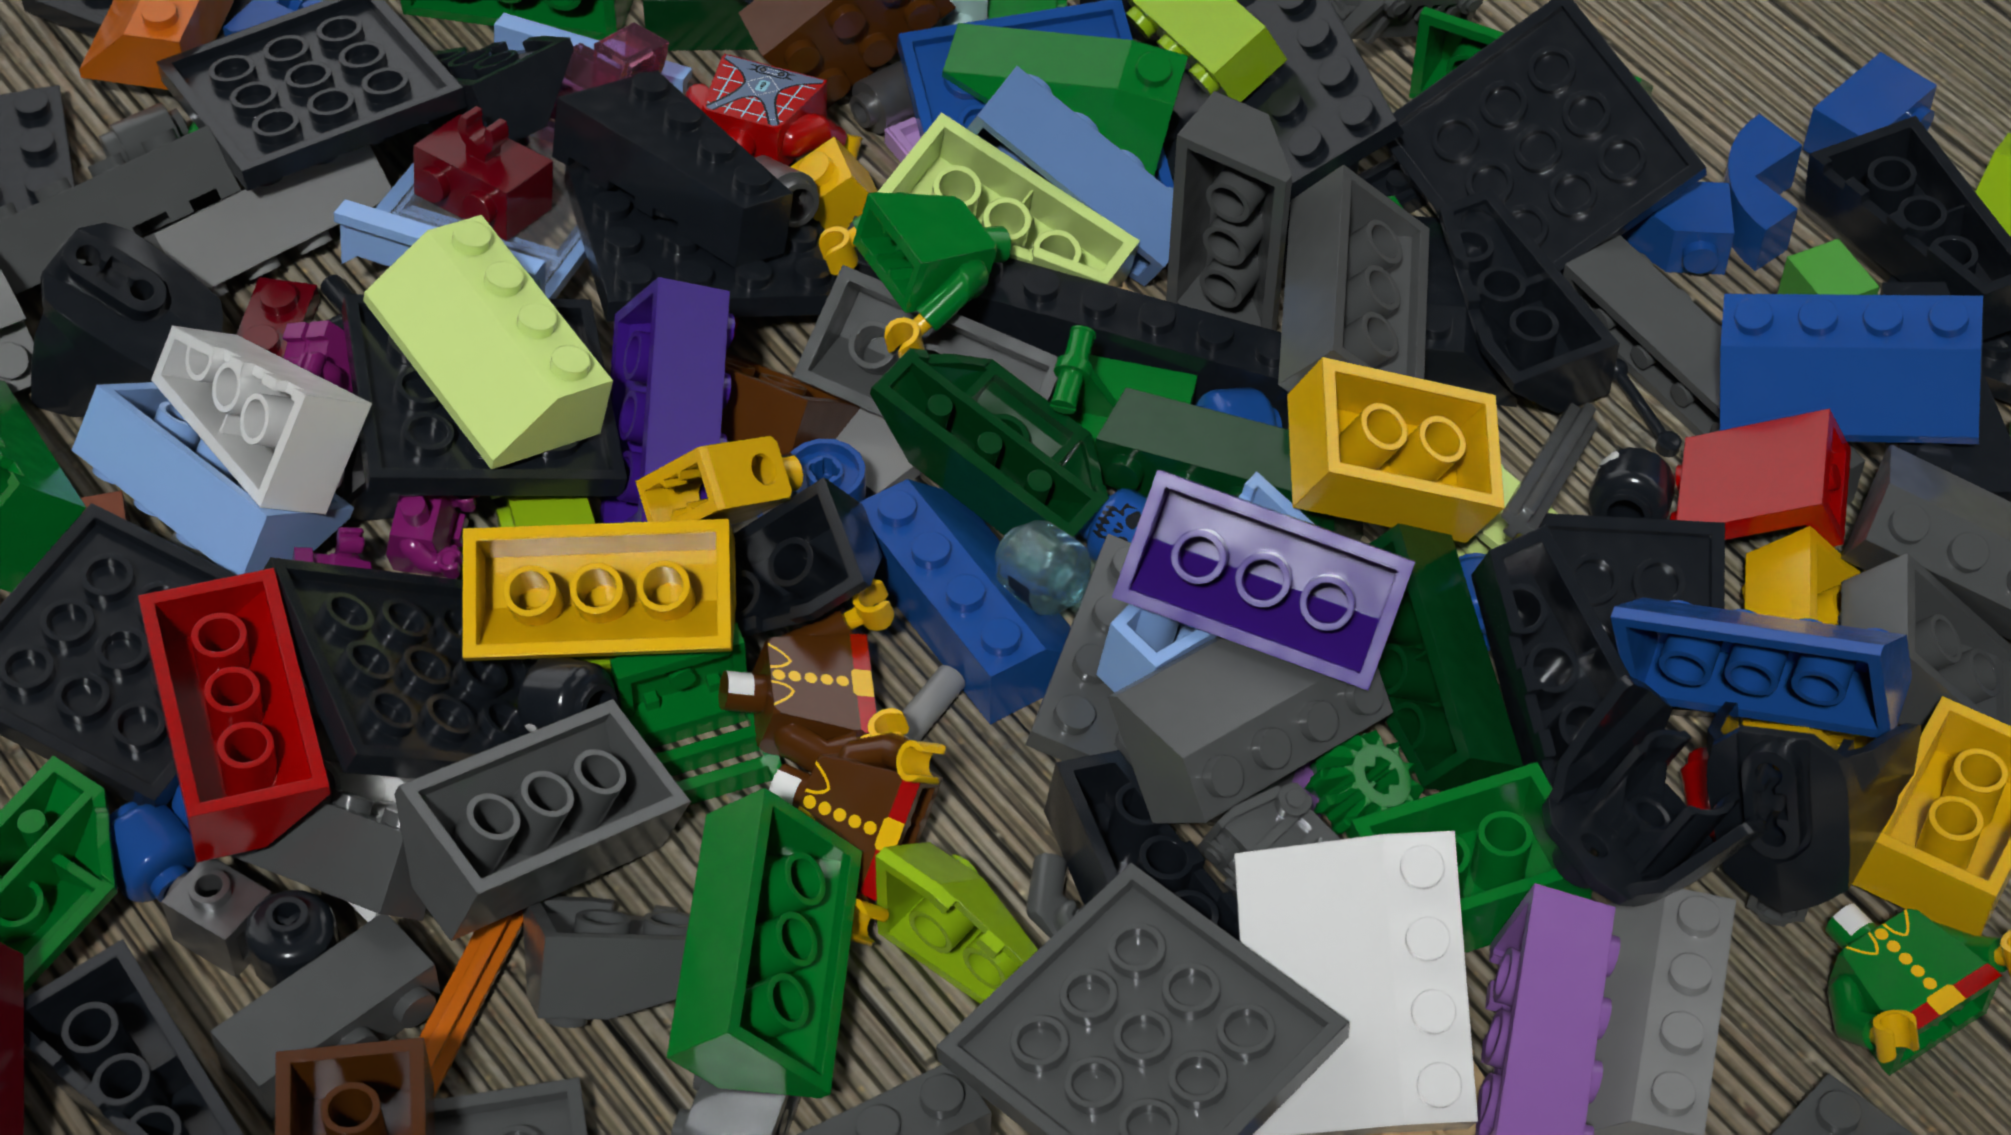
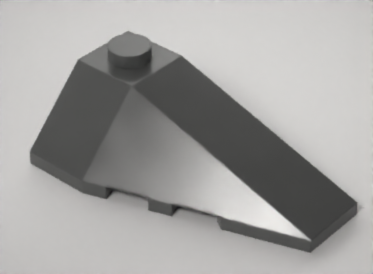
M552 896L522 909L527 997L537 1018H545V1021L553 1026L577 1028L585 1026L587 1019L608 1020L675 1000L690 915L678 912V907L655 905L653 912L647 913L644 917L626 915L614 911L615 900L593 897Z

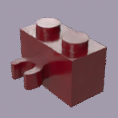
M475 106L465 114H459L413 145L414 194L464 220L482 215L501 239L508 241L552 209L553 160L509 139V129L504 119L500 118L490 126L485 127L482 123V108Z

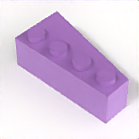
M1535 883L1491 942L1489 962L1499 965L1495 981L1491 980L1487 987L1485 1009L1497 1013L1483 1040L1481 1063L1493 1066L1494 1073L1490 1072L1487 1074L1479 1090L1478 1122H1476L1475 1135H1594V1127L1586 1124L1588 1103H1592L1596 1098L1603 1076V1063L1595 1060L1597 1039L1600 1040L1603 1037L1612 1010V1000L1603 995L1606 977L1612 974L1620 951V937L1612 935L1616 907Z

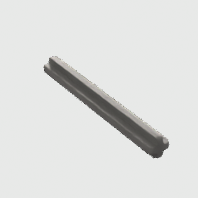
M1586 402L1580 408L1571 403L1566 407L1501 514V517L1507 522L1503 532L1508 537L1514 539L1518 533L1524 535L1539 528L1599 425L1592 417L1597 410L1592 404Z

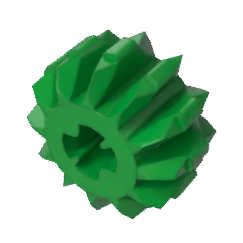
M1377 730L1369 733H1363L1361 736L1356 734L1314 759L1315 761L1310 765L1314 775L1310 778L1305 789L1319 799L1314 812L1317 815H1326L1331 821L1330 829L1335 834L1346 832L1349 839L1352 819L1419 799L1425 788L1410 777L1417 763H1407L1400 758V742L1384 746Z

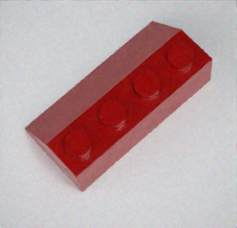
M274 568L138 595L146 640L197 863L267 847L330 795V787Z

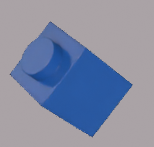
M1696 182L1621 236L1639 253L1646 255L1652 263L1665 272L1725 275L1735 234L1729 183Z

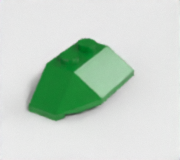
M54 755L0 810V942L24 954V993L118 893L106 791L103 787Z

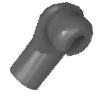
M1042 853L1034 858L1026 912L1028 917L1051 938L1085 904L1078 908L1074 900H1069L1063 895L1067 861L1056 854Z

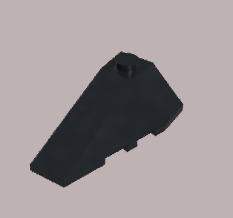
M530 37L522 42L525 50L518 51L509 50L506 41L491 43L485 48L468 52L466 47L431 51L463 87L467 104L466 108L446 115L445 118L435 122V124L441 127L459 114L463 115L475 106L482 108V123L485 127L490 126L500 118L504 119L509 129L508 138L526 147L530 144L528 136L548 125L574 50L570 37Z

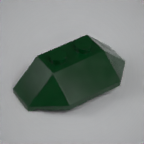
M910 348L871 387L870 395L908 462L1007 538L1070 545L1109 499L1106 486L1103 485L1100 464L1091 433L1066 414L1053 410L1048 400L993 359L958 354H928L927 350Z

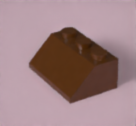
M726 351L725 373H728L731 377V392L728 403L722 410L721 433L726 435L727 442L771 436L777 441L781 455L788 454L804 442L815 439H836L861 408L794 379L792 376Z

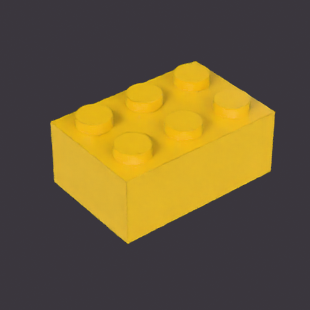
M1322 357L1287 394L1293 508L1390 528L1400 523L1452 535L1454 541L1467 543L1505 508L1496 395Z
M1942 696L1920 736L1914 775L1898 796L1897 805L1892 816L1875 842L1852 885L1904 909L1918 910L1932 921L1975 936H1981L2011 877V726Z

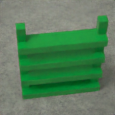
M737 623L734 624L732 651L623 655L610 659L612 681L618 697V706L650 749L744 721L748 722L749 727L655 754L669 774L675 776L760 751L761 757L677 781L676 783L691 801L689 805L773 780L782 763L778 755L764 753L757 746L754 713L721 710L719 707V685L723 672H747L745 642Z

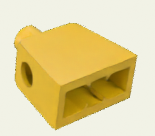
M771 436L697 447L635 482L647 522L729 519L732 525L749 520L791 499L792 491H797L802 485L803 470L800 461L795 455L791 453L781 455L777 441ZM704 484L708 498L700 500L699 490L701 485Z

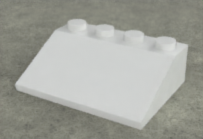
M1455 831L1381 834L1235 853L1234 865L1239 942L1349 1021V1038L1253 1135H1361L1469 1129L1478 1122Z

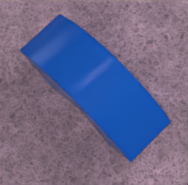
M1760 113L1751 119L1736 136L1731 146L1723 183H1729L1735 232L1732 248L1754 271L1763 267L1788 249L1798 208L1780 196V194L1792 187L1802 149V144Z

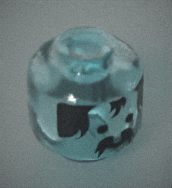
M1034 520L1011 529L1005 534L996 550L997 580L1018 601L1036 614L1055 615L1081 601L1090 577L1091 559L1089 552L1079 541L1051 522Z

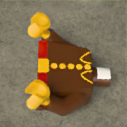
M873 579L871 586L852 597L854 608L848 611L844 607H840L807 625L765 641L752 673L723 672L718 694L720 709L754 713L756 743L764 753L785 757L812 773L816 760L821 754L839 753L841 748L850 740L890 732L901 736L908 733L909 726L902 711L896 708H887L876 713L867 635L857 634V627L861 625L873 631L885 630L891 625L894 619V610L889 601H884L888 596L884 583Z
M890 732L850 740L841 748L839 753L821 754L816 760L812 774L783 764L773 777L769 791L862 851L851 941L871 947L874 940L870 939L867 932L870 919L886 922L889 917L888 909L870 903L868 899L877 901L875 856L887 846L919 843L943 779L941 776L930 773L929 761L933 753L945 754L946 746L943 744L915 741Z

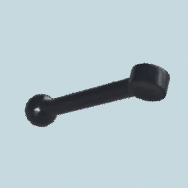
M1617 358L1612 381L1618 382L1657 438L1655 444L1657 453L1668 458L1676 456L1682 443L1680 436L1673 431H1666L1628 377L1627 363Z

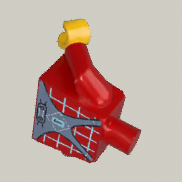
M724 53L710 88L705 84L698 83L690 86L685 94L687 98L754 158L766 155L789 166L796 158L812 152L832 137H835L857 159L863 138L857 135L846 134L841 126L826 118L827 80Z

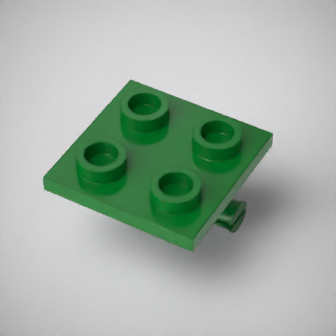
M1083 325L1071 327L1065 354L1057 357L1053 372L1058 377L1050 407L1059 413L1066 414L1089 431L1092 435L1096 453V438L1126 387L1192 404L1198 375L1090 355L1096 338V332Z

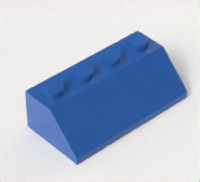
M1724 294L1720 343V431L1830 409L1847 442L1979 444L1983 296Z
M906 479L860 501L859 503L864 507L882 554L874 578L884 583L890 599L943 665L953 667L963 676L966 683L963 691L991 725L1042 699L1069 633L1070 625L1059 612L1050 615V611L1038 603V598L1043 602L1044 594L981 517L944 489ZM1008 576H1011L1029 589V600L1032 609L1010 590Z
M1643 597L1614 606L1611 614L1618 653L1631 677L1644 682L1656 693L1664 697L1673 707L1717 713L1725 701L1738 703V717L1878 738L1897 727L1912 680L1907 635L1890 633L1880 628L1862 629L1822 623L1809 618L1798 620L1757 614L1746 609L1728 610L1692 605L1682 600L1664 601Z

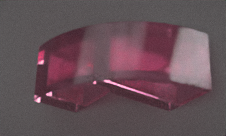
M634 22L594 43V50L579 43L573 46L574 50L557 97L633 77L641 72L658 70L661 73L665 65L669 41ZM557 99L550 116L552 119L556 118Z

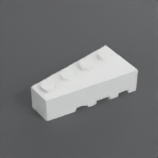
M179 326L171 327L151 379L260 508L326 515L336 490L342 484L345 467L372 403L238 335Z

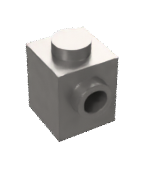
M211 859L199 862L190 872L181 874L172 883L161 903L174 941L237 978L251 963L245 940L247 919L255 906L272 895V893L221 861Z

